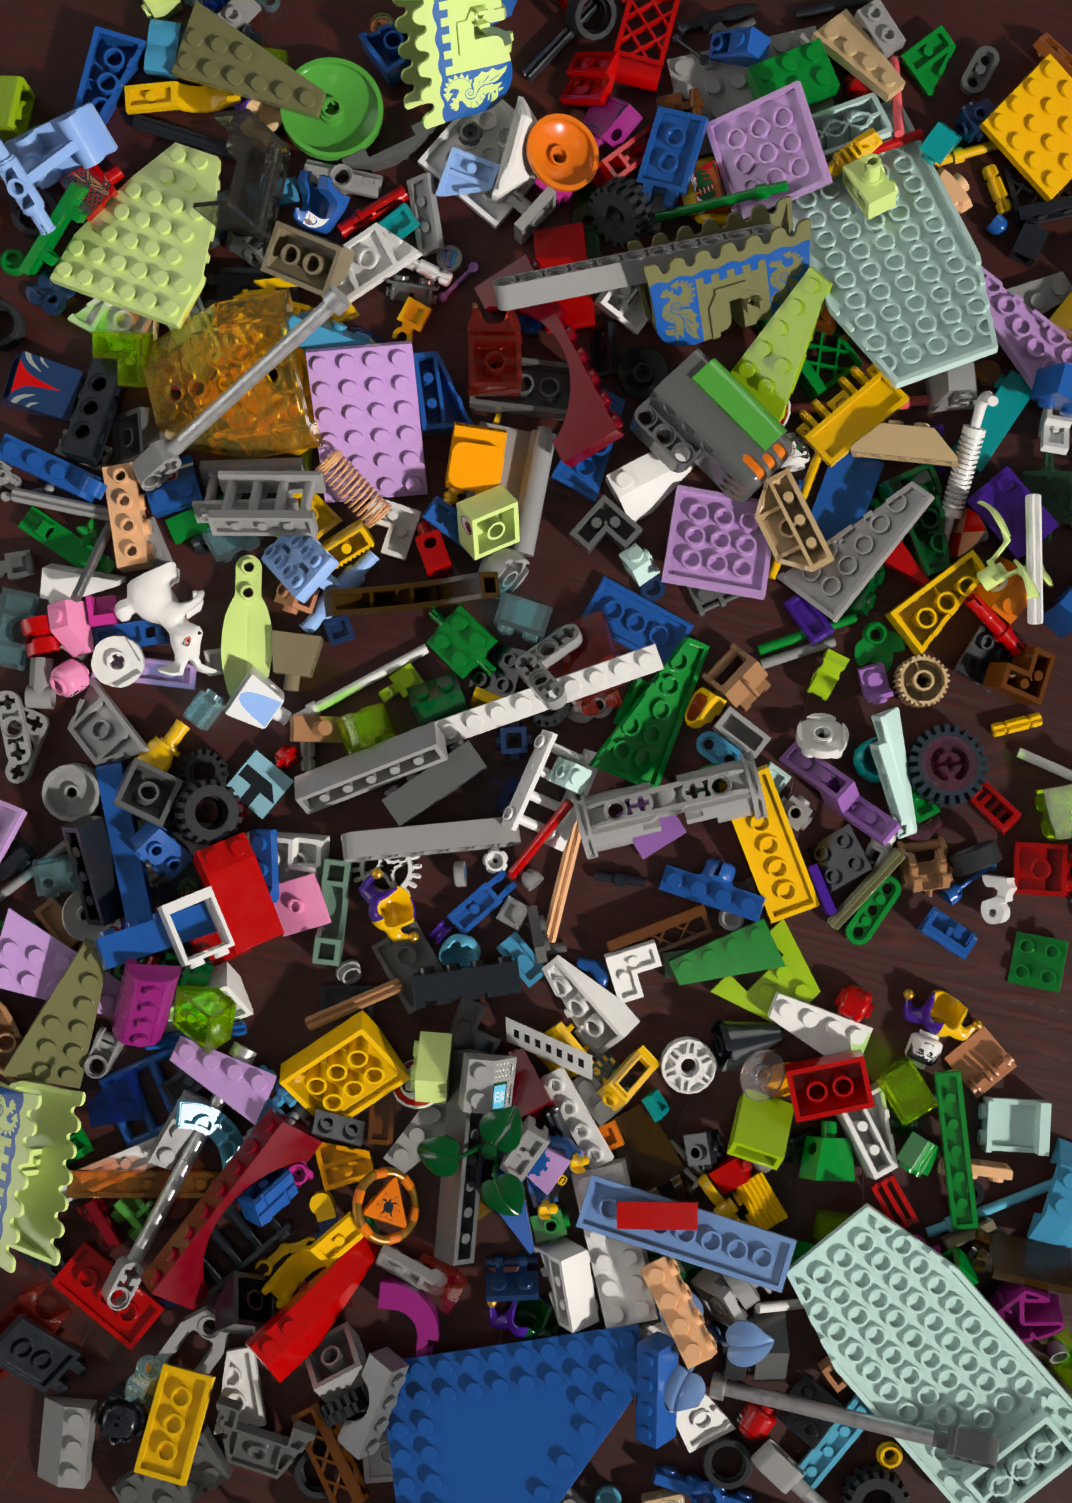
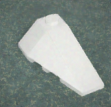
M650 452L606 475L605 482L621 510L637 522L653 513L696 464L693 463L684 472L676 473L671 471L653 452ZM675 454L679 461H686L682 454Z
M559 955L542 968L554 994L561 997L566 1007L564 1013L567 1018H572L577 1027L574 1031L584 1046L588 1044L591 1047L588 1051L595 1059L625 1038L640 1022L622 1000Z
M228 962L213 967L207 987L187 982L186 986L182 985L175 990L165 1033L179 1031L182 1029V1026L197 1024L199 1028L205 1027L206 1022L221 1020V1024H225L253 1015V1008L241 977Z

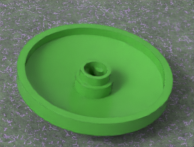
M333 57L315 59L299 67L296 72L322 89L326 94V98L318 120L280 109L284 130L293 144L307 155L325 161H341V159L364 148L366 150L376 139L383 121L382 96L370 74L351 61Z

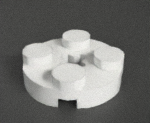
M114 635L100 641L94 649L91 660L92 671L103 684L119 688L126 687L134 683L145 668L143 651L134 640L127 636ZM115 654L118 657L122 656L125 660L121 669L119 666L113 667L111 663L114 661L113 655Z
M825 713L811 714L802 723L800 721L797 726L796 742L805 757L838 759L847 747L849 739L848 728L844 723L841 725L836 722V717ZM824 734L826 738H820L818 735Z

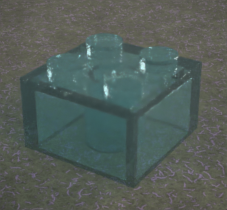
M503 592L493 621L494 627L497 628V632L512 637L513 633L521 635L523 641L536 645L538 641L541 642L545 638L553 607Z

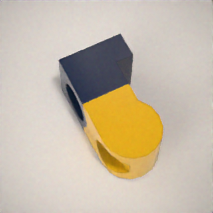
M325 1189L316 1191L309 1203L310 1209L316 1215L319 1229H316L313 1234L315 1241L340 1220L335 1199L332 1193L325 1191Z

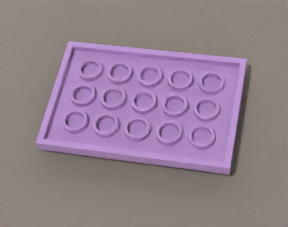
M412 341L307 349L306 360L320 463L336 449H339L342 452L341 457L345 456L346 461H350L349 466L355 465L354 470L358 469V474H363L362 479L367 478L366 483L370 482V487H375L374 491H379L378 496L383 495V498L428 494ZM343 460L334 465L330 469V471L323 476V479H325L332 471H334ZM344 465L327 482H324L326 488L324 493L325 503L345 501L364 481L355 486L346 497L340 499L341 495L359 479L358 477L353 480L339 495H336V492L355 474L350 475L337 489L332 491V488L351 470V468L347 470L331 486H328L329 482L346 467ZM367 486L362 488L350 501L358 497ZM371 490L365 493L360 500L367 497Z

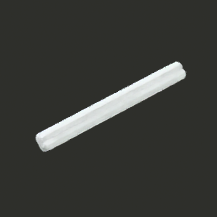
M1027 494L1025 496L1026 569L1040 594L1038 599H1027L1028 624L1036 625L1043 623L1041 495Z

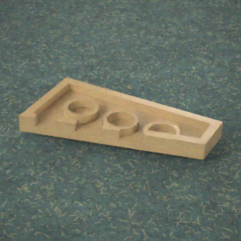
M847 9L813 33L811 41L820 38L827 55L885 102H888L903 90L906 83Z

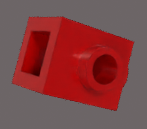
M727 1155L723 1157V1161L714 1163L715 1168L710 1169L709 1176L720 1192L725 1195L750 1180L753 1167L750 1161Z

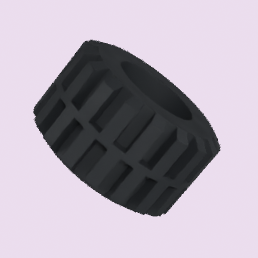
M212 779L191 781L186 784V787H181L178 791L180 793L179 796H176L174 800L175 807L170 808V813H174V818H171L172 824L177 825L175 829L177 833L182 834V838L186 841L209 846L231 838L230 834L238 831L239 828L236 827V824L241 823L243 818L238 817L239 812H243V806H238L237 802L241 801L239 795L233 794L235 790L232 787H227L225 782ZM208 796L215 801L218 807V816L210 827L203 828L196 820L195 808L202 798Z
M868 1463L862 1464L863 1469L861 1470L855 1467L852 1469L854 1474L852 1476L847 1474L845 1477L847 1484L842 1483L841 1486L843 1493L840 1494L841 1503H862L867 1493L877 1489L889 1493L887 1503H908L911 1501L907 1489L895 1471L892 1472L887 1467L882 1468L879 1463H873V1467H870Z

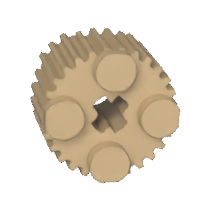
M919 654L906 659L897 667L893 675L895 678L892 681L895 684L893 689H896L895 694H898L897 698H900V701L906 706L911 705V707L917 708L936 704V702L940 701L939 699L944 697L943 694L947 692L945 689L949 687L947 683L950 680L947 677L950 674L946 673L948 669H944V665L939 664L940 660L935 661V657L930 658V655ZM918 675L921 679L926 680V684L922 685L923 688L916 682Z

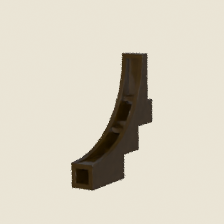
M496 571L475 572L441 579L394 585L323 590L326 617H366L395 612L420 611L435 607L459 606L500 598L498 573Z

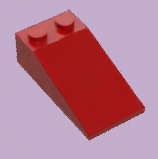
M245 832L195 852L192 861L204 887L211 886L235 943L232 946L235 955L284 934L258 861Z

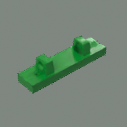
M79 182L70 183L50 216L51 221L56 226L55 230L49 234L46 232L44 236L39 234L19 270L26 275H38L45 263L49 266H57L61 257L53 249L71 219L76 223H84L88 216L87 213L79 208L90 190L87 186Z
M33 505L18 525L23 531L77 568L84 569L94 548L90 544L81 546V538ZM50 528H55V529L53 530V532L50 534V536L48 537V539H47V538H46V533H47V531H48ZM102 554L95 571L113 574L117 568L116 562Z

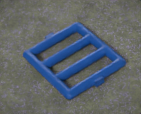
M176 1046L167 1047L99 1079V1085L110 1108V1111H108L111 1121H116L127 1148L158 1136L165 1123L157 1125L135 1073L149 1067L169 1114L174 1109V1106L159 1086L166 1081L159 1062L170 1058ZM124 1078L148 1131L135 1137L111 1084ZM199 1090L194 1093V1094H197V1095L201 1096Z

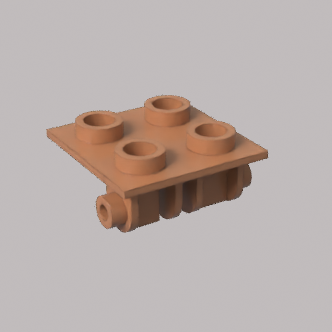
M984 1025L944 1057L953 1070H961L963 1083L976 1099L1017 1067L1012 1056L1005 1052Z

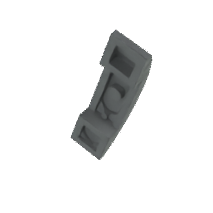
M422 120L411 126L413 137L371 157L368 156L364 148L341 159L342 163L351 169L368 173L390 168L407 160L422 149L432 138L438 127L426 129L423 126Z

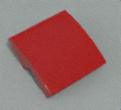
M576 52L566 70L570 80L560 97L563 105L605 106L617 73L618 52Z

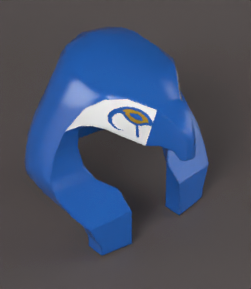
M300 170L297 183L302 196V208L294 207L293 217L298 225L307 231L316 234H328L345 212L351 197L342 194L332 185V177L320 175L318 187L310 182L312 171Z

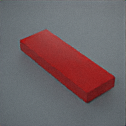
M617 1201V1229L698 1230V1202Z

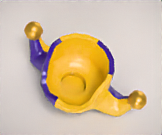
M374 868L371 875L359 887L360 894L369 904L368 914L371 922L378 929L385 931L393 942H417L419 939L417 932L407 933L401 929L412 923L415 919L416 910L412 897L407 890L400 886L384 891L376 888L374 885L375 880L380 879L383 872L380 868Z
M906 989L903 992L905 998L902 1010L903 1018L910 1022L923 1024L928 1032L939 1037L951 1036L957 1040L965 1041L975 1030L982 1028V1021L978 1018L973 1019L970 1025L962 1026L968 1008L960 999L950 993L934 990L923 1006L914 1007L912 999L915 996L914 991Z

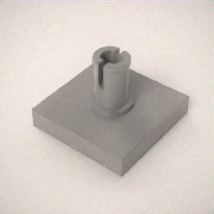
M549 186L533 203L521 194L518 189L513 192L514 195H510L507 199V203L522 214L514 223V239L520 245H523L531 237L533 231L537 230L556 209V191Z

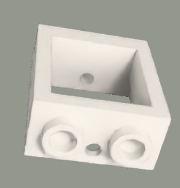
M211 886L157 908L181 967L189 965L191 970L205 964L204 958L214 955L215 959L230 953L229 947L235 945ZM205 901L222 943L187 957L170 914Z

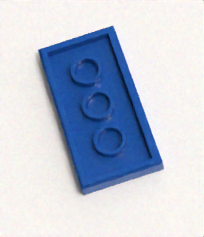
M605 576L579 620L580 623L631 651L655 643L662 664L666 662L681 640L689 636L694 627L693 624Z

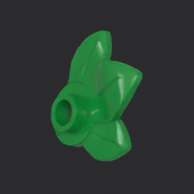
M871 622L864 627L862 639L855 645L854 658L858 666L865 665L869 661L872 664L882 662L887 672L893 662V652L904 651L905 644L898 633L888 631L886 626L880 622ZM872 630H876L879 633L878 639L871 638L870 633Z

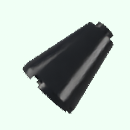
M717 1019L711 1023L710 1033L715 1032V1040L711 1041L712 1052L718 1068L723 1067L722 1072L731 1071L781 1049L782 1043H785L786 1039L783 1028L779 1027L777 1023Z

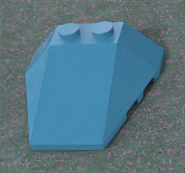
M1057 1138L1050 1163L1057 1165L1042 1214L1034 1213L1026 1238L1072 1248V1143Z

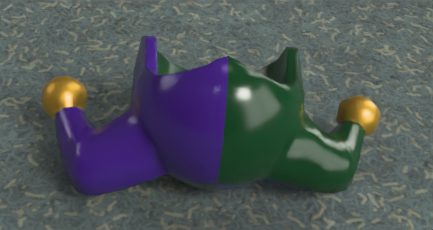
M539 1296V1300L512 1301L509 1310L504 1313L497 1311L496 1305L498 1302H487L489 1306L488 1318L491 1327L510 1330L519 1339L531 1340L537 1337L557 1336L562 1329L558 1322L552 1325L548 1323L552 1307L541 1296Z

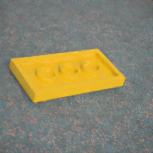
M167 1363L163 1364L135 1464V1473L180 1486L187 1485L215 1381L214 1376Z

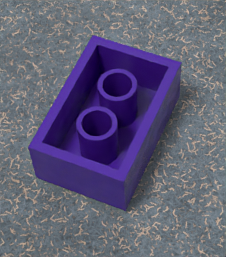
M1006 466L971 496L967 503L981 516L985 524L1003 543L1001 529L987 508L977 502H987L999 512L1011 535V541L1006 548L1017 560H1020L1026 554L1025 496L1032 493ZM1041 505L1043 540L1059 527V524Z

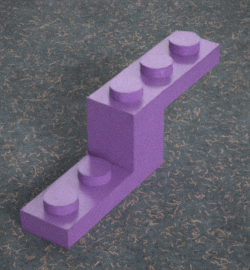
M796 741L779 758L781 765L820 791L823 802L828 808L882 846H885L901 828L899 822L859 795L854 780L821 758L805 757L801 753V748Z

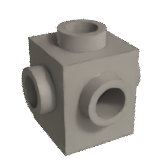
M799 794L796 797L788 795L785 798L783 796L780 800L792 831L805 830L813 819L810 817L813 810L808 807L810 802ZM793 808L799 810L797 818H793L790 814Z

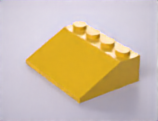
M362 1010L283 1062L280 1067L279 1083L313 1117L315 1110L318 1109L352 1118L409 1081L410 1073L380 1028Z

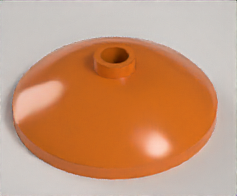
M550 114L541 118L531 128L526 142L527 159L535 175L545 185L558 191L572 192L583 188L594 178L599 166V150L594 136L581 121L566 114Z

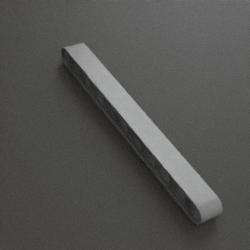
M763 224L500 277L493 281L497 308L501 311H508L647 283L643 267L647 264H655L661 272H665L668 270L671 258L680 256L687 265H690L694 261V254L699 249H706L711 257H716L719 254L722 243L730 241L734 243L737 250H741L745 245V239L751 234L758 235L761 241L765 243L770 239V232L775 226Z

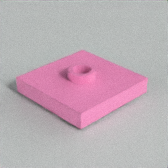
M315 872L279 883V899L273 904L284 930L283 937L332 922Z

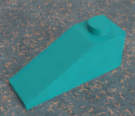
M938 122L919 147L923 152L921 157L931 165H934L935 162L941 164L963 137L944 122Z

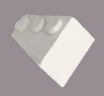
M564 1236L561 1241L555 1243H548V1240L534 1244L535 1253L540 1252L545 1266L541 1268L543 1277L548 1276L553 1290L548 1294L558 1324L574 1334L599 1322L597 1311L599 1305L595 1299L593 1288L595 1282L591 1275L589 1264L591 1258L587 1249Z

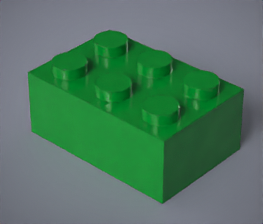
M820 38L749 66L745 76L746 83L754 100L795 81H800L809 107L835 97L840 86Z

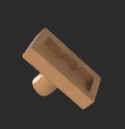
M290 715V742L342 743L343 717Z

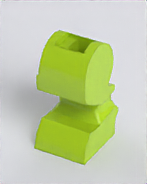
M830 649L825 650L821 659L823 663L814 672L807 689L808 693H813L824 701L830 696L836 682L839 680L840 672L845 669L850 660Z

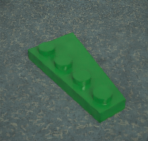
M764 918L759 919V922L748 924L669 960L679 985L785 966Z

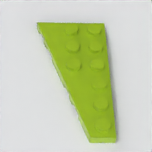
M810 267L730 372L780 423L784 418L787 403L795 389L806 359L809 343L813 340L819 316L822 315L824 310L825 297L828 292L830 293L833 285L814 267Z

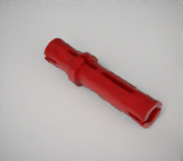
M400 185L365 208L354 210L355 214L337 223L335 226L342 238L345 239L363 227L365 229L369 227L370 222L403 202L408 201L409 197L403 186Z
M977 592L970 593L967 596L970 601L965 598L964 604L993 633V638L997 642H1001L1012 656L1019 655L1022 650L1018 647L1025 649V644L1012 632L1013 628L1011 625L1004 623Z

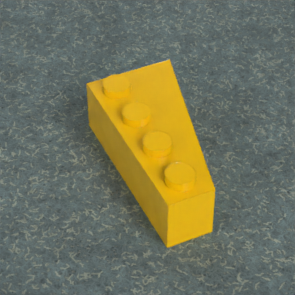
M974 550L957 559L950 567L944 569L885 614V617L915 656L923 654L927 646L942 630V627L955 614L965 598L980 582L976 573L986 568V566Z

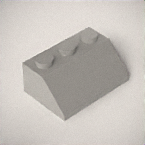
M45 1396L38 1477L56 1487L85 1488L91 1479L96 1425L94 1420L97 1415L98 1400Z

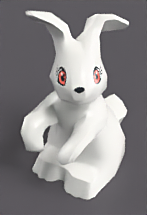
M175 562L166 563L132 579L127 584V598L120 600L115 605V615L121 622L130 620L131 616L137 613L142 619L160 624L168 631L171 647L175 654V661L159 667L158 671L169 676L183 675L185 666L189 661L196 671L205 674L221 673V670L210 668L201 663L199 655L203 631L200 626L188 621L189 618L201 611L205 592L203 590H193V599L180 603L171 588L179 582V569L176 568Z

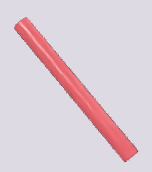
M891 56L889 62L900 74L899 57ZM899 92L892 98L893 126L896 138L905 135L902 92Z

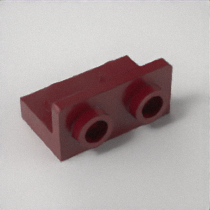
M100 1194L77 1208L78 1213L102 1252L113 1250L126 1240L119 1225L111 1217V1212Z

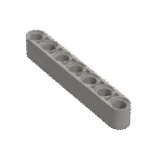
M503 817L354 831L342 834L341 842L344 862L350 863L516 846L521 844L519 825L516 831L502 826Z

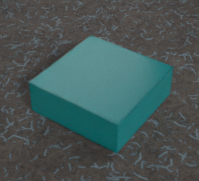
M657 1087L649 1091L642 1099L654 1122L663 1119L670 1110Z

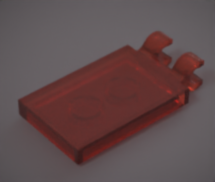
M598 611L566 623L577 625L583 636L582 644L562 658L567 674L616 657L604 612ZM566 624L555 627L554 630L556 631ZM624 683L574 701H582L581 708L583 714L589 716L599 714L595 698L605 695L607 707H619L623 703L618 687L624 686Z

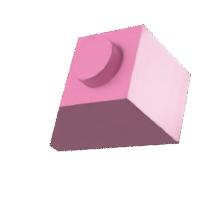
M62 600L47 605L50 631L72 657H78L93 653L92 628L89 625L86 601Z

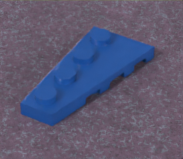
M603 388L602 390L607 392L612 401V404L609 405L612 412H616L621 418L625 400ZM613 443L572 468L560 460L551 478L591 502L596 503Z

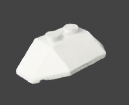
M518 96L493 189L492 203L499 204L508 199L510 195H514L513 192L516 189L522 191L529 187L531 178L536 179V175L527 159L526 142L531 128L538 121L524 97Z

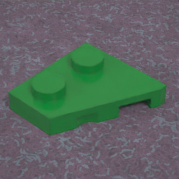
M942 25L899 57V60L926 99L933 94L934 87L939 77L942 76L946 63L956 48V45Z

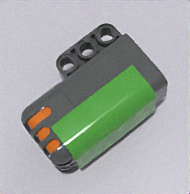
M700 349L695 350L653 390L649 398L636 409L630 420L632 432L671 471L681 473L695 463L734 502H745L769 477L781 468L792 453V442L785 435L787 429L716 358L710 360ZM638 417L646 418L649 424H642ZM657 436H664L667 439V443L660 442ZM675 454H682L686 461H679Z

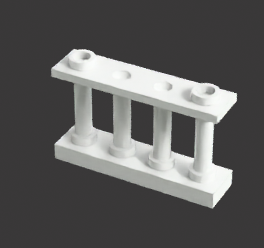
M542 729L541 734L535 739V748L511 803L503 813L501 825L516 831L520 824L539 833L545 824L523 815L529 800L555 812L565 799L573 802L572 794L574 792L566 790L561 802L534 791L539 777L547 779L551 772V769L544 767L550 752L592 771L584 789L585 796L588 795L598 772V769L588 766L596 752L584 749L580 755L555 743L557 734ZM574 806L544 844L563 852L577 820Z

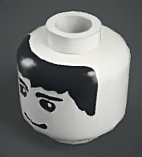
M921 1029L919 1033H912L905 1049V1056L911 1059L910 1065L922 1070L926 1066H935L943 1047L942 1043L938 1041L939 1036Z

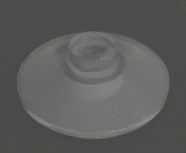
M762 1049L754 1052L747 1058L741 1070L740 1084L748 1098L759 1102L766 1101L779 1091L785 1076L784 1063L781 1057L774 1051Z

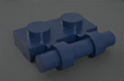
M519 1253V1256L503 1257V1254H495V1257H485V1268H496V1273H485L486 1302L539 1300L538 1271H527V1266H538L537 1255ZM504 1267H519V1272H504Z

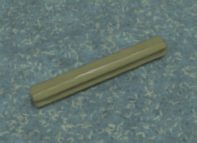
M893 848L836 909L837 912L827 919L828 924L833 929L839 930L902 863L905 855L899 849Z

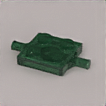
M1043 453V469L1021 471V482L1032 494L1041 495V505L1058 524H1072V472L1054 469L1055 453ZM1052 532L1042 542H1051Z

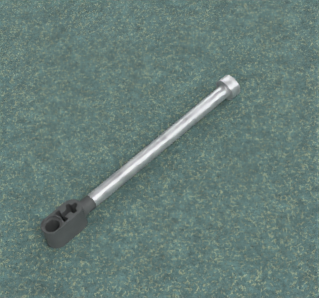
M714 1371L709 1393V1398L723 1401L724 1396L944 1449V1456L953 1460L986 1468H996L1000 1439L991 1435L957 1427H949L948 1433L730 1381L727 1378H722L721 1373Z

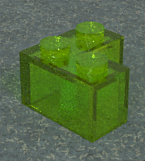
M110 329L92 331V358L117 359L118 386L146 387L153 385V332Z

